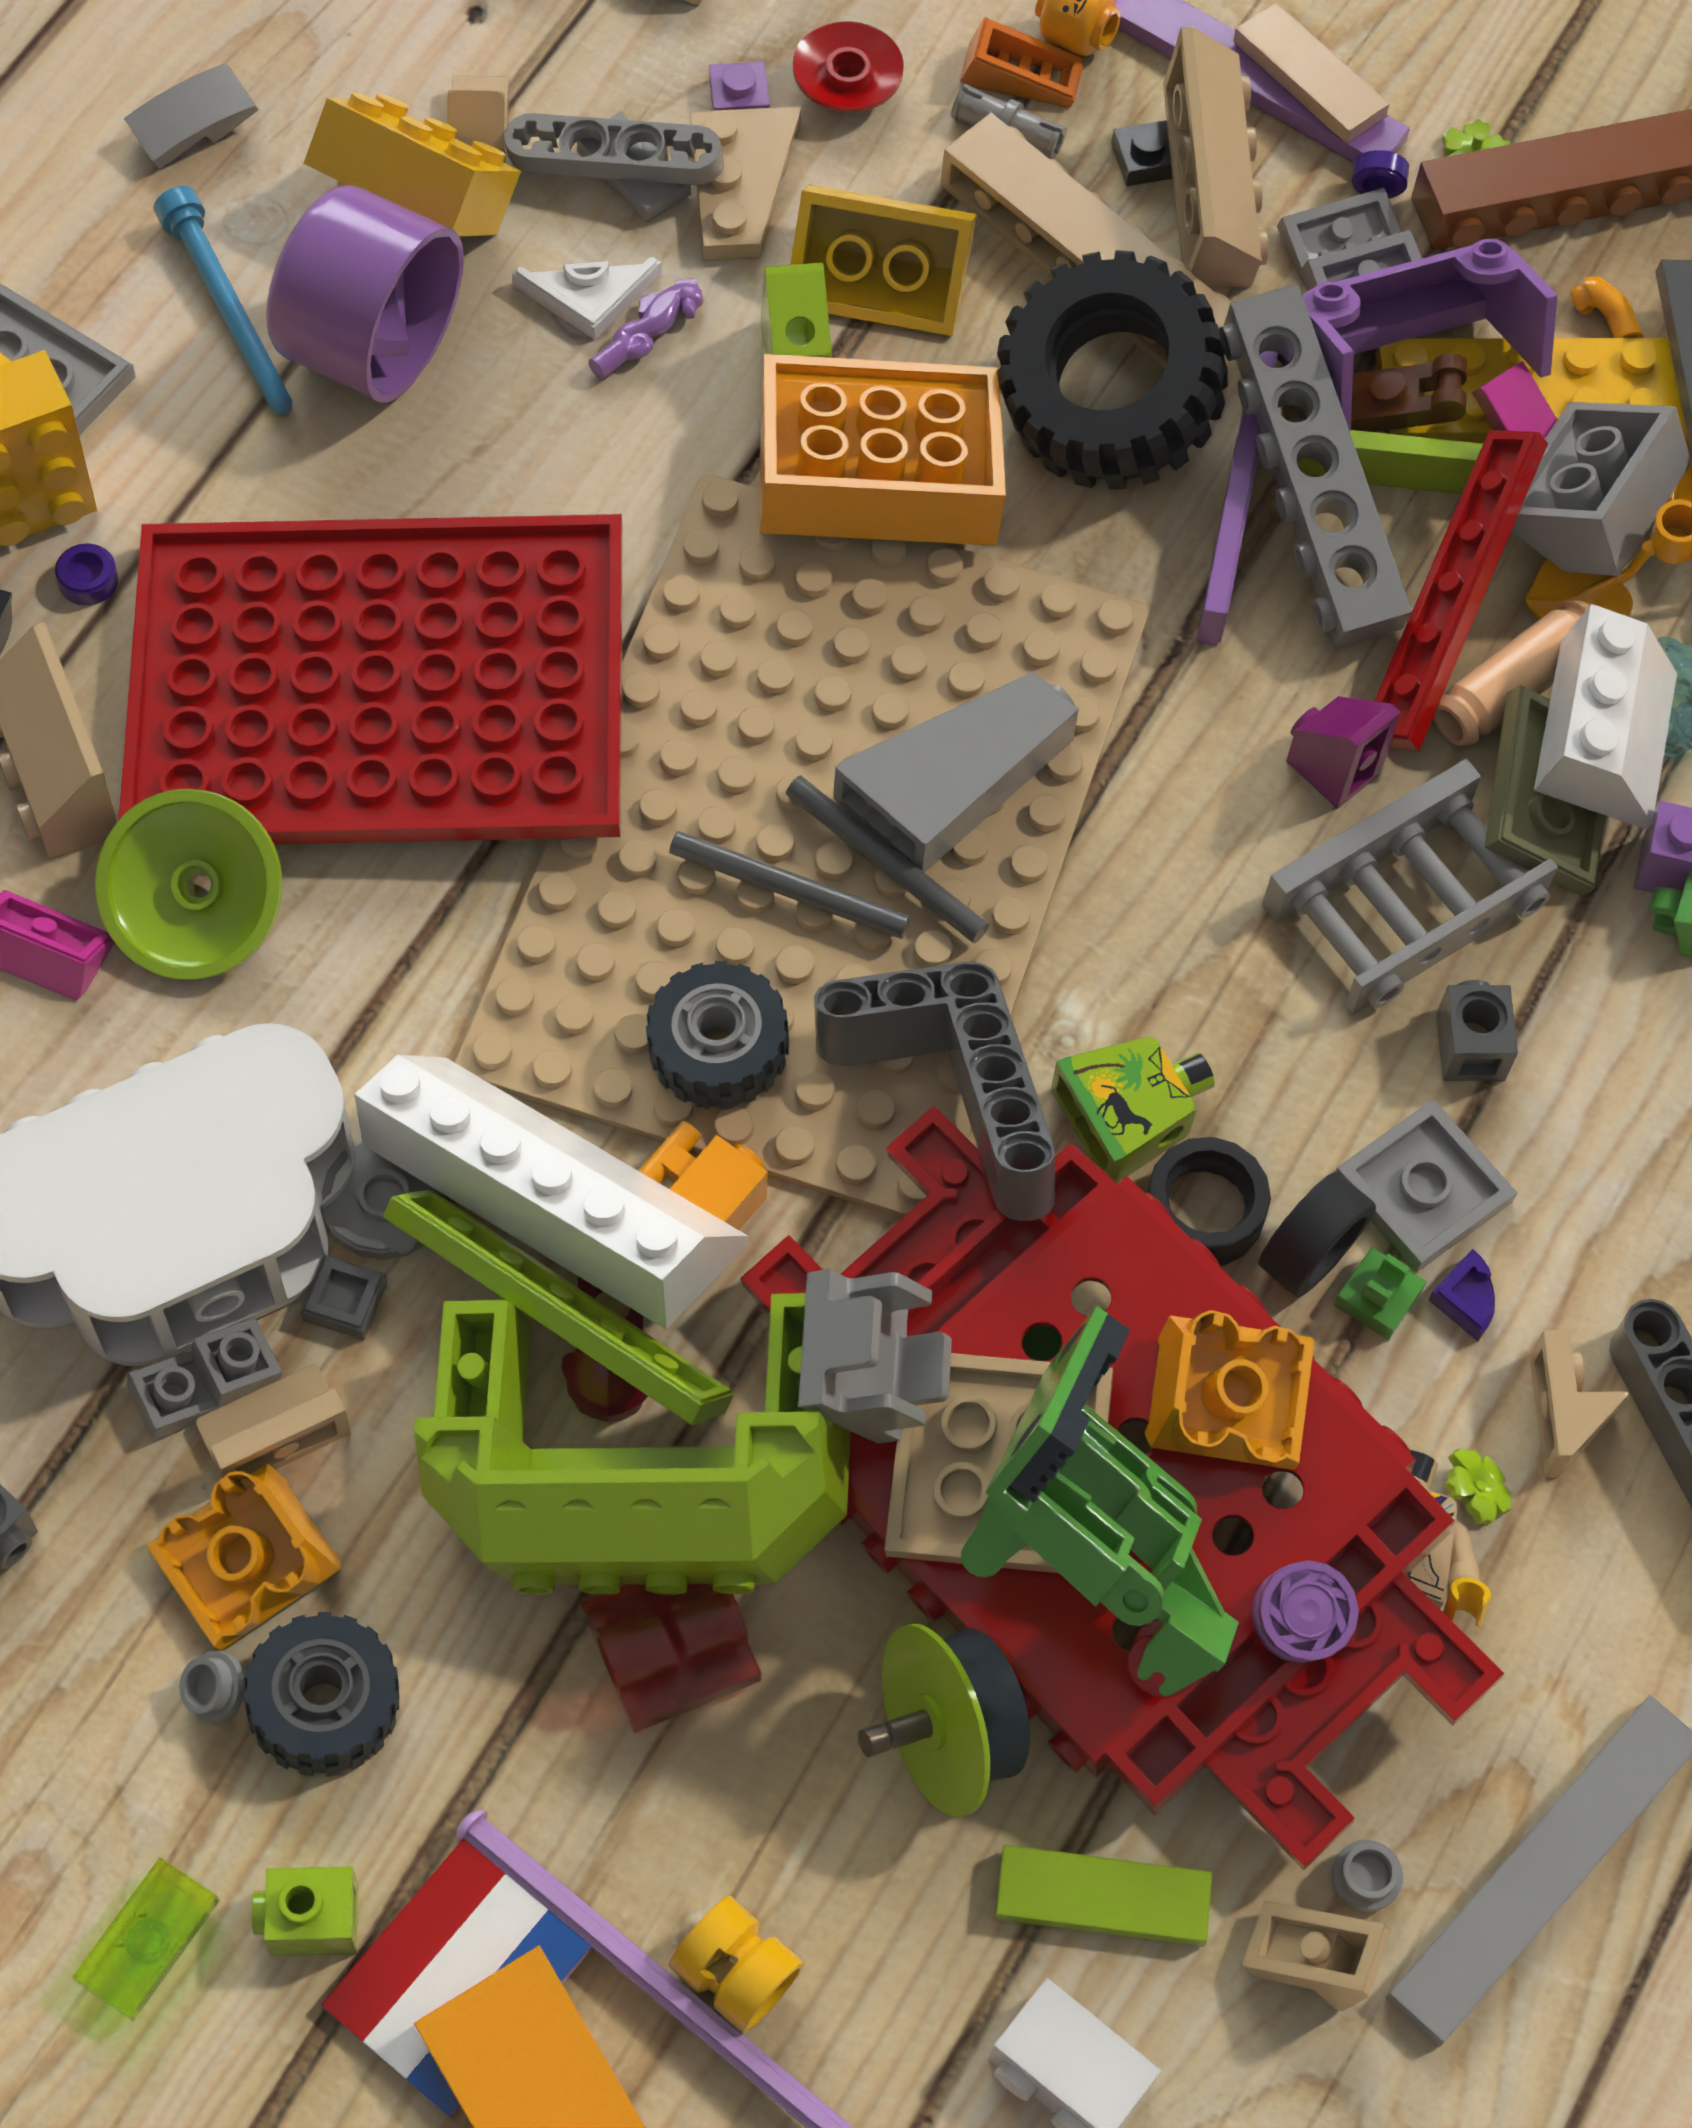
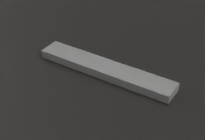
M1649 1695L1385 1998L1440 2048L1692 1755V1730L1654 1697Z

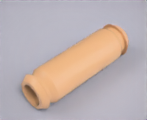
M1580 600L1562 602L1558 610L1550 611L1452 685L1448 693L1443 694L1433 717L1441 734L1455 745H1474L1478 742L1479 736L1488 735L1503 723L1507 692L1520 684L1538 694L1551 687L1554 682L1561 640L1589 607V604Z

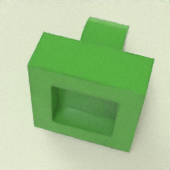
M1689 871L1683 893L1669 887H1657L1654 890L1649 910L1651 913H1656L1653 930L1665 934H1677L1680 956L1692 957V871Z
M1371 1247L1337 1296L1334 1306L1382 1337L1390 1340L1422 1293L1427 1282L1409 1271V1266L1392 1255L1387 1254L1385 1256Z

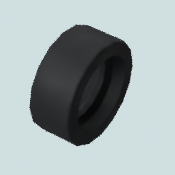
M1216 1137L1189 1138L1169 1148L1154 1165L1147 1193L1153 1195L1165 1206L1174 1222L1191 1239H1197L1210 1250L1220 1266L1244 1256L1259 1239L1271 1202L1268 1177L1257 1159L1238 1144ZM1205 1171L1223 1176L1237 1186L1244 1198L1245 1209L1242 1219L1234 1228L1226 1232L1206 1233L1190 1228L1176 1218L1170 1208L1169 1194L1171 1186L1179 1177L1187 1173Z
M1337 1171L1327 1175L1309 1191L1284 1219L1263 1249L1258 1265L1297 1298L1302 1297L1313 1289L1352 1247L1371 1220L1377 1207L1376 1204Z

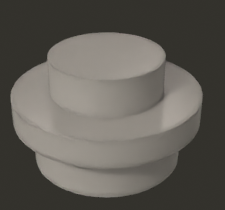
M209 1651L188 1663L180 1679V1696L185 1707L205 1721H224L233 1716L243 1701V1691H245V1675L240 1662L228 1652Z
M1359 1840L1347 1845L1337 1856L1332 1868V1881L1338 1896L1347 1905L1359 1911L1374 1912L1389 1906L1398 1896L1403 1884V1871L1397 1856L1387 1846L1372 1840Z

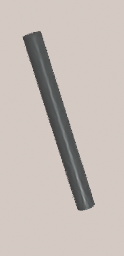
M801 775L790 783L786 790V795L968 940L976 943L984 936L989 928L988 922Z
M679 830L672 839L669 854L901 940L908 928L910 916Z

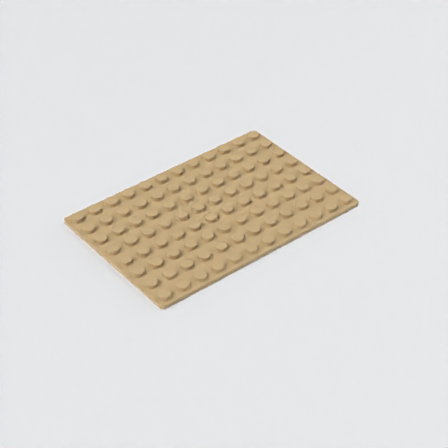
M711 474L702 476L697 482L622 662L621 837L548 839L455 1063L505 1093L656 1141L664 1142L681 1121H686L694 1126L701 1135V1139L690 1150L691 1152L700 1154L713 1138L718 1135L733 1147L735 1144H741L752 1150L762 1160L765 1170L768 1171V1176L903 1218L926 1195L887 1156L886 1147L933 1105L967 1138H969L972 1130L948 1051L850 1066L830 1064L820 1058L816 1050L814 995L820 987L836 980L959 962H977L985 964L994 970L998 976L1010 1015L1012 1014L1149 615L1148 607L1140 601L944 543L759 533V488ZM1034 671L1048 684H1055L1064 689L1072 698L1074 705L1079 709L1073 741L925 872L930 878L989 923V928L978 942L972 943L786 795V790L790 783L801 775L841 806L833 799L835 767L844 759ZM679 830L910 916L908 928L901 940L669 854L672 839ZM715 961H727L729 965L738 966L742 964L750 967L751 972L757 975L761 973L770 980L772 989L778 990L783 999V1010L786 1009L789 1055L785 1054L786 1066L782 1075L778 1074L774 1079V1086L767 1092L763 1091L758 1094L756 1100L746 1105L744 1102L735 1104L730 1109L721 1110V1107L709 1106V1109L697 1107L696 1103L688 1100L685 1103L676 1098L675 1092L670 1088L666 1089L660 1083L658 1071L653 1070L650 1061L646 1026H648L647 1012L649 1005H653L655 1002V993L661 985L665 987L670 982V977L677 972L683 973L690 970L692 965L702 962L703 965L715 964ZM715 1030L708 1033L705 1037L711 1040H721L730 1036L731 1033L724 1030Z

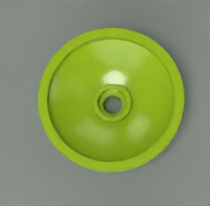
M196 789L170 790L153 795L136 804L112 828L103 844L97 863L95 876L96 900L100 916L110 937L121 951L136 964L155 974L168 978H209L228 972L241 965L260 948L268 937L281 905V865L269 834L253 814L242 805L223 795L210 791ZM202 873L206 874L211 882L209 892L203 897L196 892L194 886L196 878Z

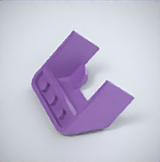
M1483 239L1474 245L1337 282H1323L1303 295L1349 431H1351L1354 355L1408 338H1417L1487 319L1540 378L1551 375L1558 295L1515 250L1500 240ZM1278 353L1277 359L1283 366L1288 365L1286 359Z

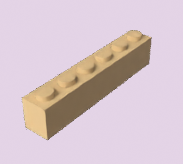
M993 113L988 114L944 148L940 186L973 213L977 214L979 218L1049 275H1051L1050 269L1065 261L1070 269L1084 263L1082 255L1098 251L1102 260L1114 259L1116 250L1134 251L1137 262L1143 264L1146 257L1153 256L1167 262L1170 276L1175 271H1182L1194 282L1196 293L1204 294L1213 310L1215 323L1218 324L1219 328L1224 326L1231 303L1226 296L1219 292H1214L1194 276L1185 263L1169 256L1153 243L1140 227L1128 223L1113 211L1099 194L1087 190L1067 174L1059 162L1047 158L1032 146L1018 129L1006 125ZM1121 332L1163 368L1166 367L1167 354L1160 344L1140 334Z

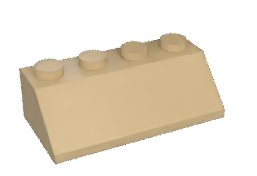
M1193 26L1181 27L1163 82L1181 261L1186 264L1194 276L1209 288L1251 287L1260 265H1266L1268 237L1265 230H1258L1256 213L1261 212L1263 192L1261 180L1259 178H1252L1251 162H1254L1256 158L1257 137L1255 128L1247 127L1245 111L1249 110L1251 103L1249 76H1241L1238 53Z

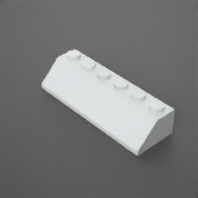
M397 1055L354 1094L362 1144L664 1329H667L749 1245L748 1235L447 1058Z

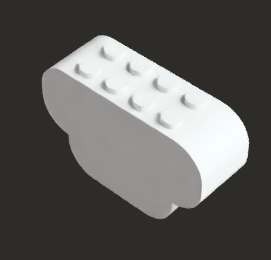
M274 1023L248 1026L226 1036L214 1035L197 1042L189 1052L164 1063L151 1062L133 1071L128 1079L102 1090L90 1089L74 1096L64 1107L41 1117L28 1116L12 1123L4 1133L0 1134V1312L19 1324L35 1328H54L75 1322L85 1342L101 1357L125 1366H147L190 1350L194 1338L254 1317L256 1319L296 1301L306 1294L311 1288L323 1256H328V1238L321 1214V1205L323 1209L326 1208L342 1194L352 1177L356 1159L355 1145L341 1084L320 1045L306 1033L290 1026ZM346 1150L349 1159L337 1172L331 1194L322 1200L321 1192L327 1170L340 1153Z

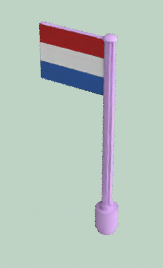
M484 1810L473 1811L464 1817L457 1828L456 1840L458 1845L321 2004L329 2014L451 2119L459 2110L460 2105L413 2023L539 1945L562 1985L593 1949L805 2128H853L486 1820L488 1813Z

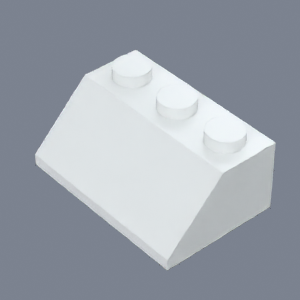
M1590 604L1563 637L1559 649L1534 791L1646 830L1653 823L1677 678L1676 670L1647 623Z

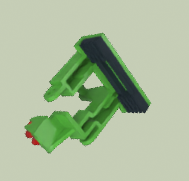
M1096 1305L1045 1370L985 1492L989 1496L984 1504V1512L975 1530L967 1538L962 1548L961 1561L970 1573L979 1577H989L997 1573L1007 1560L1028 1544L1095 1607L1101 1602L1121 1621L1129 1625H1144L1139 1629L1134 1639V1645L1128 1655V1670L1133 1681L1142 1690L1154 1696L1170 1698L1182 1695L1192 1687L1196 1680L1214 1670L1218 1672L1223 1667L1239 1622L1224 1611L1192 1548L1202 1521L1197 1515V1504L1194 1497L1085 1404L1093 1386H1096L1102 1375L1106 1374L1111 1363L1114 1364L1118 1359L1130 1332L1129 1328ZM1130 1550L1150 1567L1149 1571L1128 1555Z

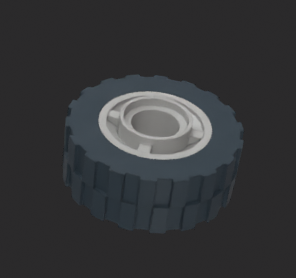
M715 961V964L703 965L702 962L692 965L690 970L683 973L677 972L670 977V982L665 987L661 985L655 993V1002L653 1005H649L647 1012L648 1026H646L650 1061L653 1070L658 1071L660 1083L666 1089L670 1088L675 1092L676 1098L685 1103L687 1100L696 1103L697 1107L709 1109V1106L721 1107V1110L730 1109L735 1104L744 1102L746 1105L756 1100L758 1094L763 1091L767 1092L774 1086V1079L778 1074L782 1075L786 1066L785 1054L789 1055L786 1009L783 1010V999L777 989H772L770 980L761 973L757 975L751 972L750 967L742 964L738 966L729 965L727 961ZM715 1030H724L731 1033L730 1036L721 1040H711L705 1037L708 1033Z

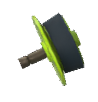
M909 1624L896 1629L888 1639L882 1660V1692L888 1721L884 1722L883 1725L877 1724L861 1729L858 1733L860 1748L866 1757L887 1752L890 1748H898L911 1779L930 1804L950 1817L958 1818L970 1815L982 1805L987 1794L989 1781L1014 1777L1022 1771L1026 1764L1030 1747V1728L1021 1687L1004 1653L989 1636L980 1630L966 1628L943 1640L933 1630L920 1624Z

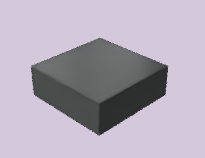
M324 1255L300 1312L302 1321L365 1340L388 1283L386 1273Z

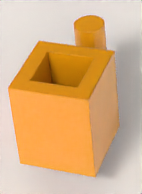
M681 1121L638 1171L659 1184L668 1178L674 1183L670 1188L671 1191L740 1230L767 1198L768 1171L765 1170L764 1163L746 1146L735 1144L733 1147L718 1135L695 1158L688 1152L701 1139V1135L690 1123Z

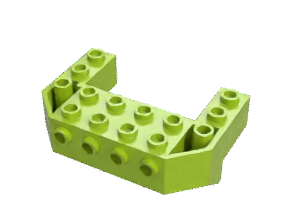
M806 1293L771 1294L765 1412L737 1413L735 1446L530 1449L523 1442L532 1323L509 1300L444 1301L434 1417H415L414 1438L422 1496L483 1564L513 1585V1591L522 1594L548 1595L554 1592V1585H579V1590L584 1593L613 1595L620 1592L621 1584H646L645 1590L666 1595L686 1593L687 1584H713V1590L716 1592L749 1594L754 1592L755 1584L778 1583L847 1516L851 1431L826 1420L819 1411L808 1412L798 1407Z

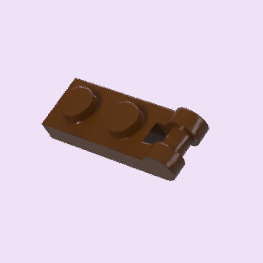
M1445 353L1436 357L1433 363L1353 373L1351 430L1378 432L1460 420L1466 414V394L1461 390V386L1467 381V360L1459 354ZM1434 391L1431 396L1424 397V392Z

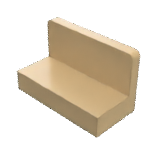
M314 1364L202 1415L196 1420L198 1431L221 1478L229 1472L235 1471L252 1474L267 1463L274 1469L280 1468L351 1434L346 1410L335 1388L329 1389L319 1367Z

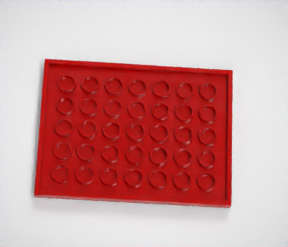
M622 514L142 524L119 819L136 804L153 795L170 790L196 789L223 795L242 805L262 824L274 845L621 837Z

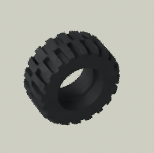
M1116 250L1114 259L1102 260L1099 251L1082 255L1084 263L1069 269L1065 261L1050 269L1053 279L1045 285L1036 280L1024 292L1027 305L1024 308L1018 305L1012 308L1005 321L1010 335L1000 337L997 356L1001 367L997 370L999 388L1015 430L1019 432L1024 446L1034 458L1042 457L1046 469L1053 474L1063 477L1070 471L1076 485L1093 488L1097 479L1106 480L1109 490L1127 489V479L1141 477L1143 485L1160 480L1157 470L1170 464L1172 469L1176 471L1190 461L1187 449L1192 444L1197 448H1202L1212 435L1209 420L1216 421L1221 418L1225 405L1222 390L1228 387V369L1219 327L1215 323L1212 307L1205 295L1196 293L1194 282L1182 271H1175L1170 276L1166 261L1148 256L1144 264L1139 263L1136 260L1134 251ZM1116 332L1136 333L1154 340L1165 349L1167 364L1161 378L1145 396L1130 405L1112 410H1093L1074 404L1066 399L1060 391V378L1069 359L1083 345L1097 337Z

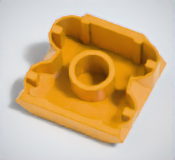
M1213 1310L1204 1312L1193 1319L1170 1315L1157 1340L1160 1346L1149 1424L1144 1432L1150 1447L1295 1470L1300 1460L1314 1339L1312 1337L1299 1336L1293 1330L1278 1326H1272L1265 1330L1238 1326L1237 1322L1230 1315Z
M268 1463L252 1474L242 1471L229 1472L214 1485L209 1503L191 1515H177L162 1528L157 1538L147 1544L148 1550L203 1632L219 1651H222L341 1570L340 1555L332 1549L289 1487V1481Z

